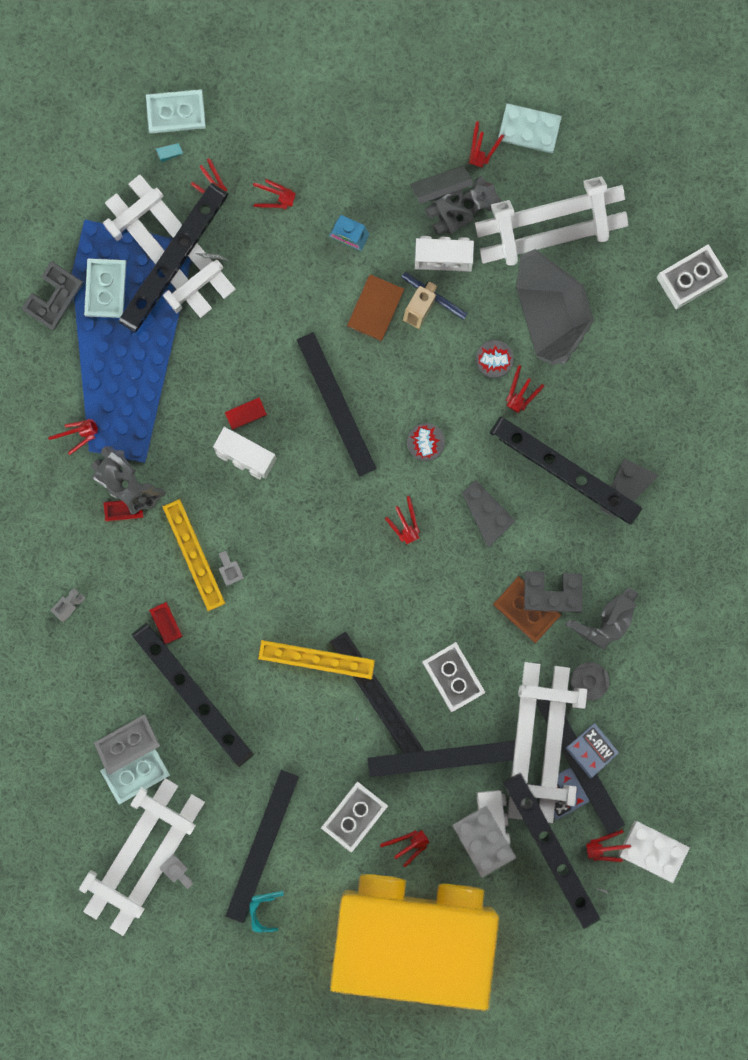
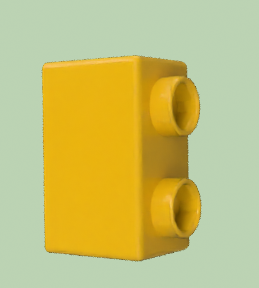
M361 874L359 876L358 891L345 890L343 892L331 991L478 1010L489 1009L499 916L492 907L483 906L485 893L483 889L463 885L439 884L436 900L405 897L406 880Z

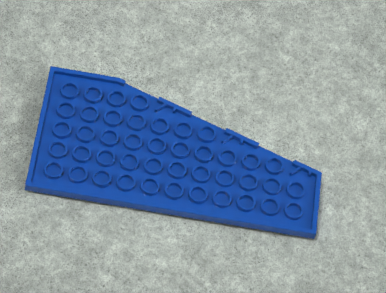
M84 220L72 274L84 282L75 296L74 302L86 420H94L98 428V433L94 434L95 439L88 442L89 451L101 454L105 446H111L115 450H123L127 460L146 463L180 311L176 313L163 295L168 290L172 294L177 289L172 283L169 284L136 333L119 323L120 318L86 317L84 313L87 259L126 260L124 311L155 266V263L127 229L121 232L123 237L116 241L103 223ZM151 234L164 251L173 239ZM187 257L180 268L187 279L192 262L189 257ZM162 271L158 273L159 277H166ZM140 301L137 304V308L144 309L147 302Z

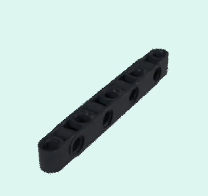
M214 183L208 186L119 319L121 325L134 333L139 330L228 197V192ZM204 207L210 208V212L208 214H202L200 212L201 209ZM187 238L189 243L186 246H182L179 244L181 239ZM165 269L168 271L166 277L158 276L161 270ZM140 301L147 302L144 309L137 308V304Z
M499 417L489 433L492 436L496 435L500 438L501 442L624 522L632 525L642 511V507L505 418ZM519 435L523 440L521 443L516 444L512 441V438ZM547 456H552L555 461L552 464H546L544 459ZM578 477H585L587 483L579 485L576 479ZM615 497L619 500V504L611 506L608 502L609 499Z
M146 622L131 634L132 637L234 763L241 767L254 756L253 752ZM157 644L160 645L161 652L158 655H153L151 652L152 647ZM179 674L185 676V683L182 685H178L175 680ZM203 704H207L210 707L207 715L200 713V707ZM227 734H231L234 737L232 745H227L224 742V737Z
M518 773L504 781L503 783L583 929L600 921L601 919L522 774ZM524 798H529L528 804L521 805V801ZM547 831L545 838H539L541 832ZM565 864V868L562 871H557L560 865ZM583 897L581 903L575 904L576 899Z

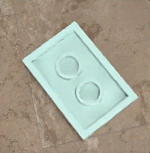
M202 90L146 95L149 133L206 128Z
M506 104L499 137L502 134L504 135L501 142L553 153L562 116Z
M87 259L84 313L86 317H121L124 312L126 260Z
M156 749L110 775L106 772L105 768L100 770L118 804L137 795L141 787L148 789L170 776Z

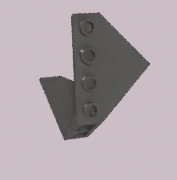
M534 249L520 256L516 280L517 292L537 359L552 366L558 363L564 364L570 360L571 354L577 350V345L583 341V337L590 330L594 318L584 285L538 250Z

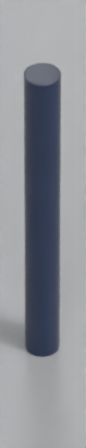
M406 271L401 277L417 289L419 286L425 287V284ZM434 292L436 294V302L461 319H465L468 315L465 311L437 292Z

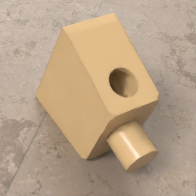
M427 282L424 288L418 287L405 310L403 321L418 329L421 328L435 301L436 294L434 292L437 289L435 284Z

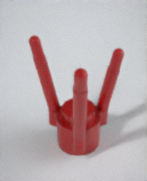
M476 121L468 163L483 168L484 164L488 165L491 156L501 143L504 135L502 134L485 157L486 153L480 151L484 132H480L477 142L479 121Z
M208 158L207 162L218 184L214 182L203 165H200L199 168L210 183H214L227 192L228 189L224 186L211 159ZM191 182V185L194 188H196L199 192L204 194V189H202L194 182Z
M268 179L265 182L279 190L256 182L253 183L255 187L279 195L278 201L281 202V204L255 203L254 207L282 208L287 210L288 206H293L296 192H292L291 189H287Z
M520 365L517 367L509 395L506 399L508 402L506 406L517 413L520 410L524 411L526 406L545 386L541 384L524 402L525 398L522 396L531 382V379L528 378L520 393L514 394L521 370Z
M92 419L65 424L66 428L78 426V428L49 436L48 439L53 440L79 432L81 437H87L68 452L71 455L87 442L95 439L94 434L98 433V428Z
M407 496V502L413 527L412 525L408 526L399 506H396L395 509L405 528L401 530L402 533L388 517L385 518L399 536L401 542L405 541L406 545L419 539L418 534L421 533L417 526L410 496Z
M414 830L404 836L381 843L380 847L412 837L410 839L412 844L394 856V859H397L413 848L418 849L403 864L404 867H407L427 848L426 845L430 842L422 830L419 832Z
M619 830L597 839H591V843H586L588 859L593 858V861L623 862L622 858L600 855H604L603 852L631 848L630 844L602 847V843H598L624 833V830Z

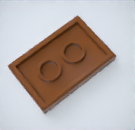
M370 274L347 327L382 341L404 289Z
M519 576L493 604L534 643L561 616L559 612L525 611L524 581Z

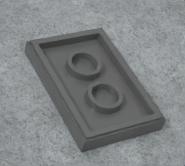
M460 166L410 184V187L419 203H424L472 186L473 180L464 166Z

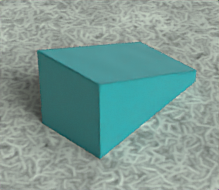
M179 143L156 149L161 163L183 154Z

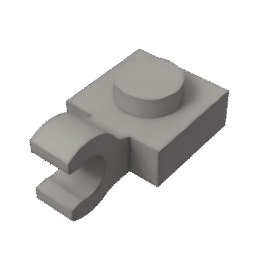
M226 551L219 553L224 565L219 570L226 586L244 579L237 561L231 563Z
M74 588L66 598L63 596L50 611L64 622L76 609L74 605L82 603L85 597L81 593L78 595L79 592Z
M174 854L160 866V870L173 883L179 879L187 889L193 885L192 880L184 873L188 868Z

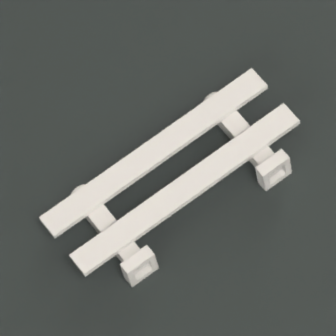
M139 175L129 183V186L140 199L128 208L116 193L105 204L117 218L113 221L108 218L103 224L116 241L123 237L121 232L127 229L156 264L164 250L138 218L150 210L173 238L182 224L161 200L164 197L157 187L152 189L144 178ZM183 238L179 244L186 246L189 243V239ZM197 243L188 257L200 271L188 280L179 269L171 281L177 290L172 294L168 290L163 296L176 313L183 309L181 304L186 300L196 314L202 318L212 307L198 292L200 288L210 282L223 299L236 289L221 272L223 266L217 259L212 261L210 258H204L195 254L205 253ZM165 269L161 270L167 276L168 271Z
M600 176L583 181L584 188L588 194L518 212H514L510 200L492 204L491 208L495 218L475 222L477 237L500 232L502 243L481 248L482 263L505 258L507 265H515L518 262V254L596 235L599 242L607 241L609 239V231L628 226L626 211L607 216L605 208L607 204L625 200L623 185L607 189L606 182ZM592 208L594 220L514 240L513 228Z
M525 662L522 685L519 687V697L521 698L512 777L521 773L527 783L536 700H549L550 708L541 786H528L533 796L539 798V806L548 823H553L555 800H561L563 805L575 806L577 787L563 785V789L557 788L566 703H572L573 708L585 709L587 689L574 688V691H568L570 668L554 666L552 689L538 687L540 664ZM509 796L508 818L523 820L511 796ZM525 798L521 801V805H525Z
M166 778L153 798L147 795L148 790L144 787H141L130 806L135 809L141 806L146 810L102 882L95 878L97 873L90 870L79 888L83 893H86L87 890L94 893L83 911L97 920L107 902L121 909L110 928L124 936L135 917L139 919L143 913L144 908L141 906L162 873L160 866L174 854L185 834H191L196 826L193 824V821L205 803L191 794L180 814L166 807L178 788V785ZM161 818L172 825L130 896L126 897L115 889L155 823Z

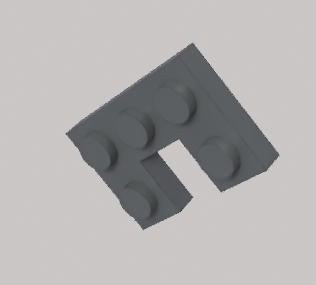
M51 261L42 278L55 286L56 290L48 303L34 293H31L22 310L50 329L55 330L84 282Z
M525 571L524 610L581 613L582 574L563 573L562 592L545 591V572Z

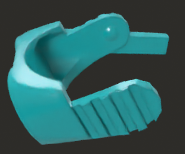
M283 891L252 897L250 914L253 932L269 933L278 931L277 927L267 928L261 925L257 919L256 911L261 902L272 901L276 897L284 896Z

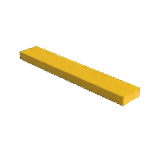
M178 499L162 506L207 611L226 604L181 500Z
M261 640L258 657L260 660L372 679L375 660L265 640Z

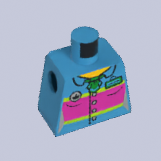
M340 215L329 237L362 251L369 232L363 224Z

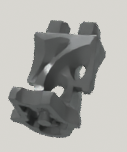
M480 176L475 180L474 185L465 192H462L463 189L431 200V205L425 208V212L429 218L437 215L439 222L432 225L436 234L444 232L453 233L473 221V215L478 210L486 208L488 212H492L491 205L502 202L496 194L494 185L486 182ZM454 195H457V197L450 202V198ZM469 200L472 206L470 208L464 207V201ZM459 214L463 215V219L461 221L457 220V216Z
M105 446L101 451L104 460L97 459L91 465L95 472L92 478L104 486L111 496L122 500L128 506L131 514H135L142 509L154 508L157 501L166 495L162 488H155L150 483L143 485L136 480L134 475L136 470L125 459L123 450H115L111 446ZM124 480L128 482L127 488L122 486Z
M626 588L623 594L616 595L603 608L600 629L584 626L575 620L566 622L565 626L590 643L605 650L611 642L619 640L631 625L634 608L637 605L634 601L639 594L631 588Z

